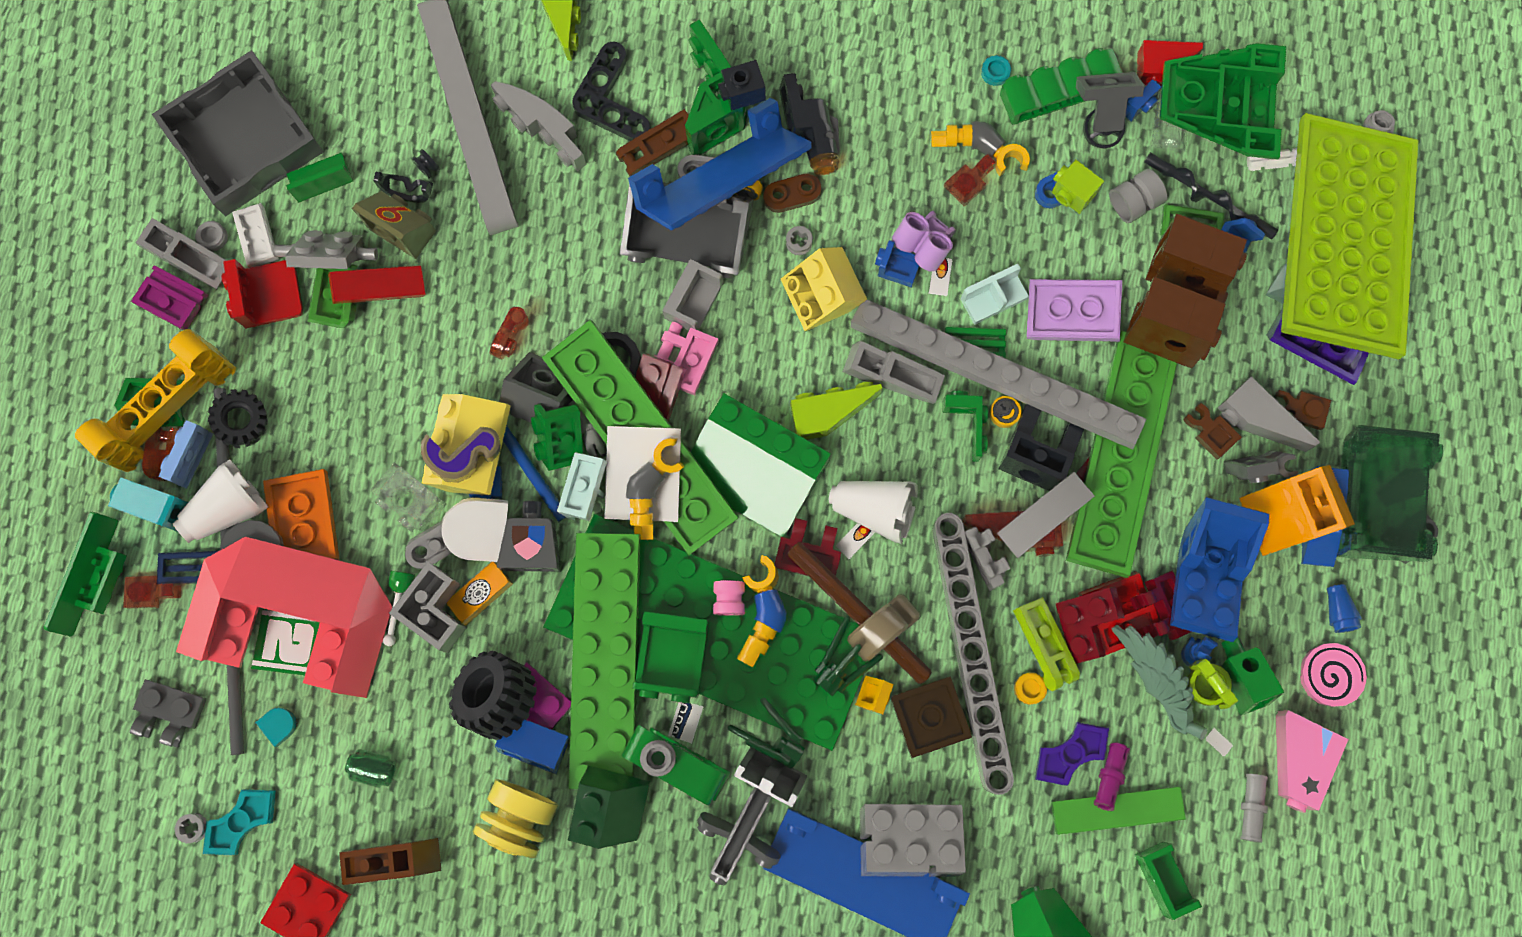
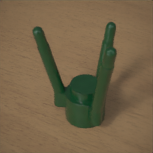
M845 616L822 662L815 669L818 675L813 680L832 697L837 691L842 693L849 684L883 659V655L878 654L845 678L846 674L843 670L862 648L860 644H857L838 666L833 662L828 666L851 620L849 616Z
M763 697L760 699V702L789 737L784 738L780 736L774 746H771L733 725H729L727 728L732 733L745 739L746 745L778 760L792 769L798 763L805 750L799 744L802 737L791 729L775 708Z

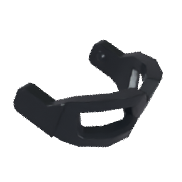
M377 171L373 179L376 186L389 196L396 194L403 200L414 203L426 202L430 198L433 183L417 179L411 183L408 177L382 174ZM390 179L404 182L408 192H412L419 185H422L421 191L423 195H406L390 189Z

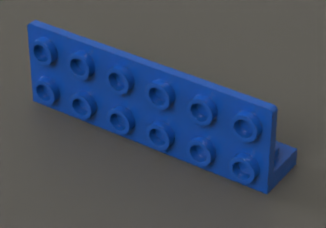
M769 98L747 110L752 132L751 138L664 187L660 168L653 164L630 176L628 180L636 209L667 229L674 230L683 226L685 222L697 215L707 212L709 208L719 202L729 199L743 188L753 185L765 175L778 170L779 167L787 162L800 157L804 152L812 148L811 141L782 127L778 101Z
M787 809L771 845L780 853L781 858L777 865H773L771 869L763 867L764 870L906 937L948 936L960 904L966 905L970 893L938 877H929V873L924 876H861V845L863 842L795 810Z

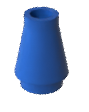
M1340 584L1328 587L1326 590L1328 593L1329 625L1334 627L1335 633L1350 632L1361 628L1360 620H1362V617L1349 595L1346 585Z

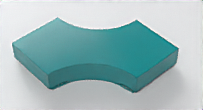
M241 790L236 805L228 814L216 820L206 821L203 854L238 855L242 840L252 829L260 825L273 823L276 791Z

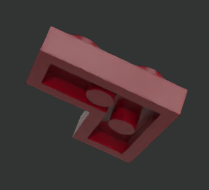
M1116 587L1106 588L1055 603L1066 643L1075 663L1105 657L1106 654L1097 625L1125 618Z

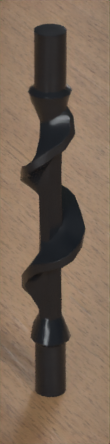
M1151 152L1144 160L1145 164L1162 173V176L1173 177L1191 188V201L1198 202L1203 198H1207L1229 211L1231 221L1241 218L1250 219L1271 240L1277 234V228L1260 219L1257 215L1246 214L1232 205L1231 196L1227 191L1210 192L1197 184L1194 174L1188 168H1176L1171 163L1164 161Z

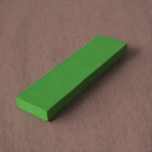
M1181 787L1119 793L1114 811L1102 810L1095 806L1093 803L1096 796L1051 801L1057 835L1186 820Z

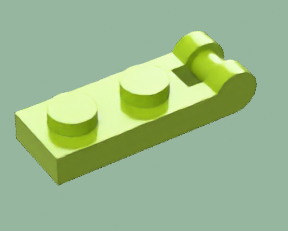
M1042 597L1013 610L1043 671L1045 686L1050 691H1055L1061 688L1065 682L1070 684L1079 680V669L1044 598ZM1057 661H1058V663H1059V665H1060V667H1061V668H1060V671H1059V669H1058V667H1057V665H1056V663H1055V662H1057Z

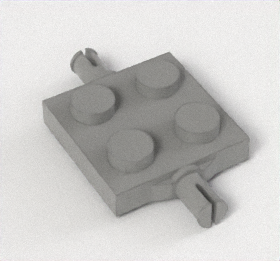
M313 230L304 233L296 244H275L273 246L274 257H286L287 267L348 269L355 261H376L378 259L377 248H363V235H352L351 232L346 231L335 234H323L322 231Z

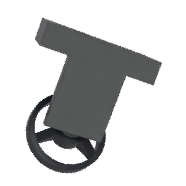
M1135 72L1077 77L1076 89L1084 101L1097 100L1095 110L1087 115L1083 124V133L1086 140L1092 146L1101 149L1115 146L1120 142L1125 132L1124 121L1128 98L1142 97L1144 84ZM1095 113L1093 123L1094 133L1089 135L1088 122L1091 116ZM1112 134L1118 137L1114 143L1109 145H1100L1092 140L1098 135L1106 137Z

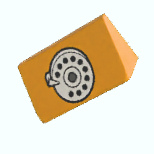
M491 562L456 592L447 602V605L462 624L467 625L512 586L513 583L503 571L497 568L495 562Z

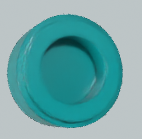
M998 55L987 58L981 69L983 80L993 86L1004 84L1011 74L1009 61Z

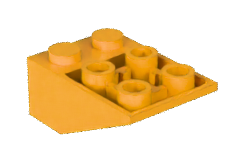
M1331 465L1321 466L1239 498L1242 507L1269 514V525L1260 547L1262 556L1355 524Z

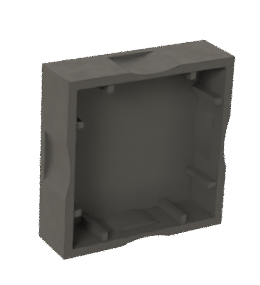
M252 50L216 72L203 85L185 92L152 114L171 144L185 157L191 173L212 204L225 217L287 177V173L301 168L324 153Z

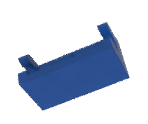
M523 720L522 727L518 731L513 730L511 736L507 738L503 736L501 740H497L495 748L499 753L557 775L568 747L567 741L569 737L528 720Z

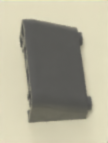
M663 182L664 187L670 183ZM629 184L620 255L628 256V261L645 263L646 258L652 257L686 263L691 259L721 273L723 278H733V274L738 275L740 273L754 199L733 194L729 199L723 200L709 208L707 212L685 222L683 226L669 230L636 209Z

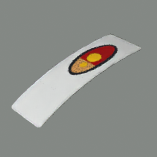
M945 258L936 271H932L929 294L948 295L952 259Z
M857 523L841 539L836 547L850 559L875 532Z

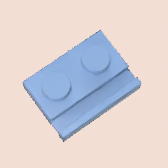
M186 420L183 427L179 428L175 435V444L170 454L162 461L161 472L158 477L187 489L213 433Z

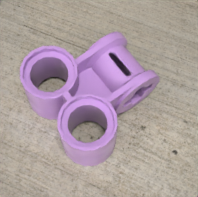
M931 211L926 217L916 212H908L893 234L892 241L895 242L894 245L901 251L914 252L915 261L921 268L927 271H936L953 247L951 238L956 229L954 227L949 228L936 217L937 214L934 211Z

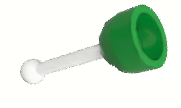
M390 571L389 586L396 593L393 607L414 581L415 574ZM392 615L388 633L383 638V643L386 646H392L396 642L394 631L397 619Z

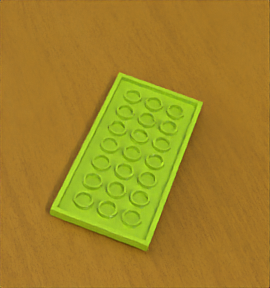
M1305 113L1300 118L1281 325L1282 333L1394 359H1401L1406 355L1418 157L1417 139Z

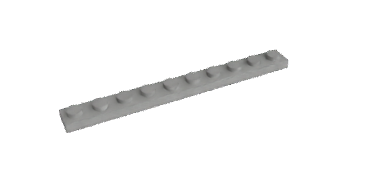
M866 300L860 304L851 320L850 328L1132 450L1147 420L872 301Z

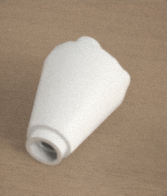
M231 459L218 466L178 514V520L172 523L188 543L194 539L200 540L255 517L268 508V505L260 497L256 488L249 480L246 481L241 475V471Z

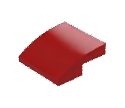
M1131 572L1128 578L1118 577L1078 593L1079 596L1106 588L1116 587L1125 618L1097 625L1106 655L1125 648L1112 631L1115 625H1118L1123 630L1131 625L1143 638L1145 633L1142 628L1159 621L1154 604L1134 610L1130 598L1146 592L1139 572Z

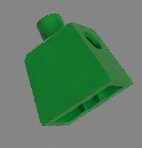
M1237 636L1234 642L1225 640L1221 643L1228 658L1221 667L1228 672L1231 678V691L1238 700L1235 705L1240 716L1269 706L1284 693L1282 686L1258 647L1246 651L1239 636Z

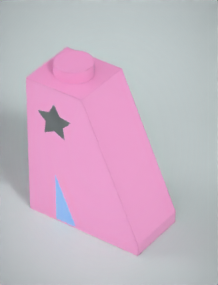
M1289 710L1278 711L1276 715L1278 795L1287 799V806L1299 812L1305 813L1307 809L1319 811L1349 739Z

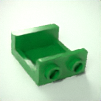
M644 611L642 641L636 680L633 682L632 689L640 690L639 697L658 699L659 693L672 695L671 701L690 703L691 698H698L709 622L704 619Z

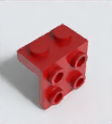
M236 259L223 261L225 273H222L221 277L230 300L226 302L227 312L231 319L237 321L245 329L300 317L303 314L296 267H287L286 260L247 269Z

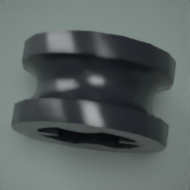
M421 149L419 151L420 155L418 157L413 156L411 160L430 179L432 177L431 173L433 171L438 172L440 168L427 152Z

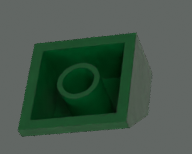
M588 765L579 782L568 841L598 849L637 841L651 781Z

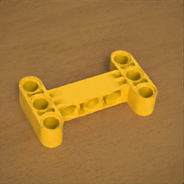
M185 329L175 335L169 343L170 350L176 355L174 359L107 423L96 418L90 419L77 429L75 438L98 461L124 472L133 471L137 468L135 465L141 459L145 460L147 458V453L140 446L205 383L209 381L215 386L224 384V379L230 373L233 375L236 367L211 343L191 329ZM185 374L184 381L177 385V379ZM159 396H162L161 403L154 407V401ZM139 418L138 425L131 430L132 422Z

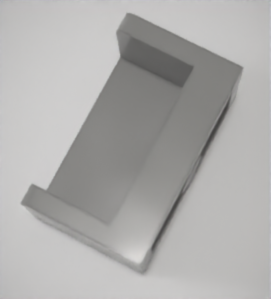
M690 259L662 310L664 319L679 323L683 326L682 328L688 331L690 328L699 330L723 285L722 274Z

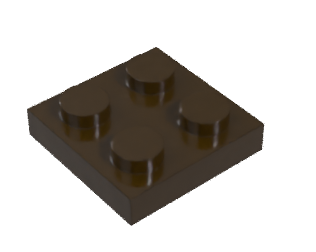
M951 676L890 697L911 758L972 738Z

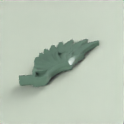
M1115 625L1112 631L1134 659L1131 665L1141 677L1146 692L1155 697L1165 708L1171 726L1185 735L1189 733L1200 740L1204 739L1207 734V728L1193 721V705L1191 704L1194 698L1192 694L1193 689L1188 687V677L1185 676L1183 678V667L1180 666L1176 669L1174 655L1170 654L1167 657L1164 644L1160 643L1157 646L1149 633L1142 638L1131 625L1125 630Z

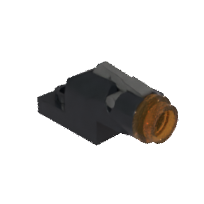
M784 74L779 91L787 130L811 141L812 148L806 152L810 167L814 169L815 174H831L838 169L837 164L839 162L838 119L829 115L828 107L823 99L803 100V88L801 84L797 83L796 74Z

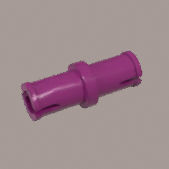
M1110 743L1105 767L1100 769L1099 772L1101 781L1093 804L1106 811L1115 810L1120 785H1123L1126 779L1123 773L1131 750L1120 743Z

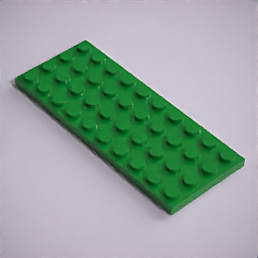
M593 514L585 533L634 534V530ZM657 539L640 540L637 667L644 627L642 625L644 611L708 620L709 626L699 694L782 729L760 702V699L764 697L794 732L807 741L833 751L863 675L849 684L842 693L837 691L833 697L813 679L818 675L815 669L822 662L844 618L778 591L787 612L786 622L781 633L777 632L774 639H769L767 642L769 648L765 656L760 654L754 666L751 667L738 660L737 657L749 635L753 636L755 630H753L757 622L755 620L757 615L755 595L758 593L745 584V592L742 594V602L745 604L744 615L725 616L713 614V604L717 601V595L713 592L714 582H744L742 577L745 576L695 555H688L687 552ZM575 557L543 628L573 640ZM849 622L828 666L832 662L838 666L853 649L847 640L848 636L859 627L857 623ZM857 653L843 670L846 674L845 678L868 661H863Z

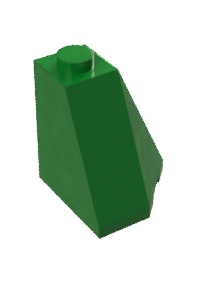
M1039 886L1031 887L1021 893L1022 898L1011 904L1014 937H1092L1055 888L1040 890Z

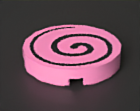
M1338 643L1321 644L1311 649L1303 658L1301 663V684L1307 695L1317 703L1330 707L1346 706L1357 700L1364 691L1367 680L1365 665L1359 655L1349 647Z

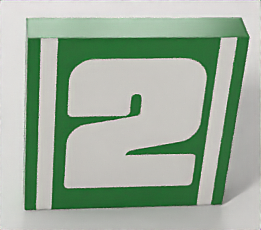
M263 608L251 669L305 676L320 622Z

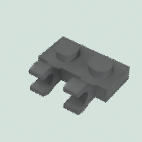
M1275 450L1268 451L1259 456L1252 455L1224 461L1226 474L1237 476L1238 480L1248 479L1249 483L1268 481V476L1273 474L1286 478L1299 475L1296 470H1285V463L1288 460L1296 459V456Z
M145 679L133 707V710L139 711L141 714L133 722L130 734L150 738L156 719L161 718L170 721V723L162 732L159 743L178 748L186 727L196 728L206 698Z

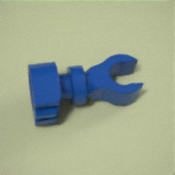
M1190 637L1182 648L1181 658L1187 666L1201 659L1210 661L1212 658L1210 653L1218 646V643L1207 637H1204L1202 641L1199 638L1195 640V638Z

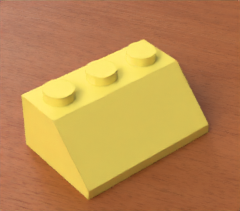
M443 394L431 439L450 456L480 427H488L497 432L501 451L511 405L464 394ZM500 452L491 462H487L484 456H480L476 471L470 478L459 483L443 481L434 475L425 464L422 483L452 493L491 495Z

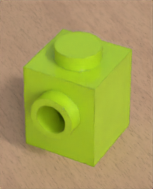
M1075 159L1069 167L1064 165L1053 178L1056 184L1051 193L1055 195L1056 200L1060 204L1071 207L1080 214L1098 194L1104 180Z

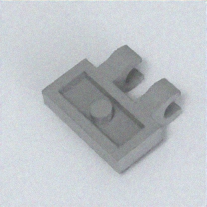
M973 527L965 531L968 551L989 591L1000 587L1005 583L1003 580L1005 571L1011 569L1005 557L993 561L988 551L991 548L990 543L996 540L991 529L989 528L979 533L977 528Z

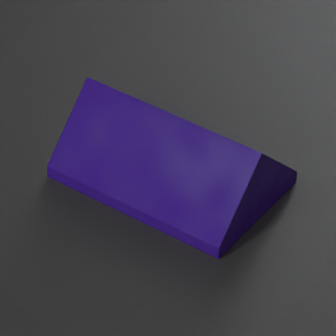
M1282 308L1266 334L1268 339L1348 383L1355 385L1369 353L1282 333Z

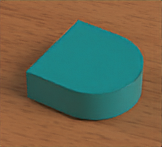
M283 708L272 709L255 722L274 747H278L288 739L296 728L294 714Z

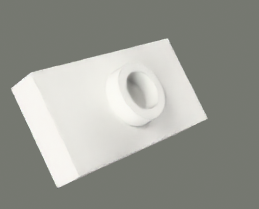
M259 203L233 211L246 265L252 268L279 260L278 257L273 255V246L275 244L264 206Z

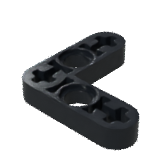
M615 41L608 42L599 51L572 100L573 108L580 118L631 141L650 130V123L642 114L607 98L627 62L626 50L623 45ZM615 51H617L619 59L614 58L611 61L610 71L607 68V65L609 63L608 53L613 55ZM604 75L608 78V81L604 86L597 87L592 84L594 77ZM590 99L592 106L599 109L598 116L596 117L595 109L586 106L583 110L580 102H587ZM609 111H616L620 114V117L615 123H607L604 120L605 114ZM626 116L628 117V124L637 127L640 123L644 131H637L636 134H633L632 127L625 124Z

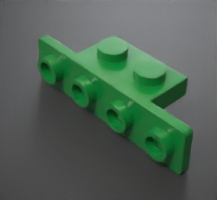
M96 512L89 513L44 624V630L72 637L84 609L104 615L127 555L108 549L119 523L117 519Z

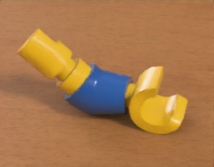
M761 555L760 563L768 568L769 573L766 579L762 582H755L749 575L742 577L745 584L758 593L755 595L757 611L755 617L757 622L753 628L755 633L753 636L749 635L737 657L738 660L751 667L754 666L760 654L765 656L769 648L767 644L769 639L773 640L777 632L781 633L787 614L776 589L773 590L779 579L778 570L772 560Z

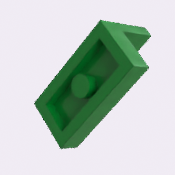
M342 153L286 174L290 183L286 185L287 190L298 203L354 182Z

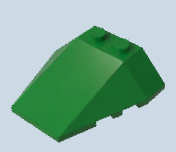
M1255 43L1247 45L1246 48L1232 51L1224 49L1216 54L1206 56L1199 54L1165 61L1163 64L1159 119L1245 156L1278 160L1280 158L1282 129L1274 128L1276 90L1278 82L1285 74L1286 46Z

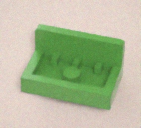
M351 264L348 269L316 268L307 322L345 328L349 321H354L357 305L354 303L333 304L328 274L334 271L357 270V265Z

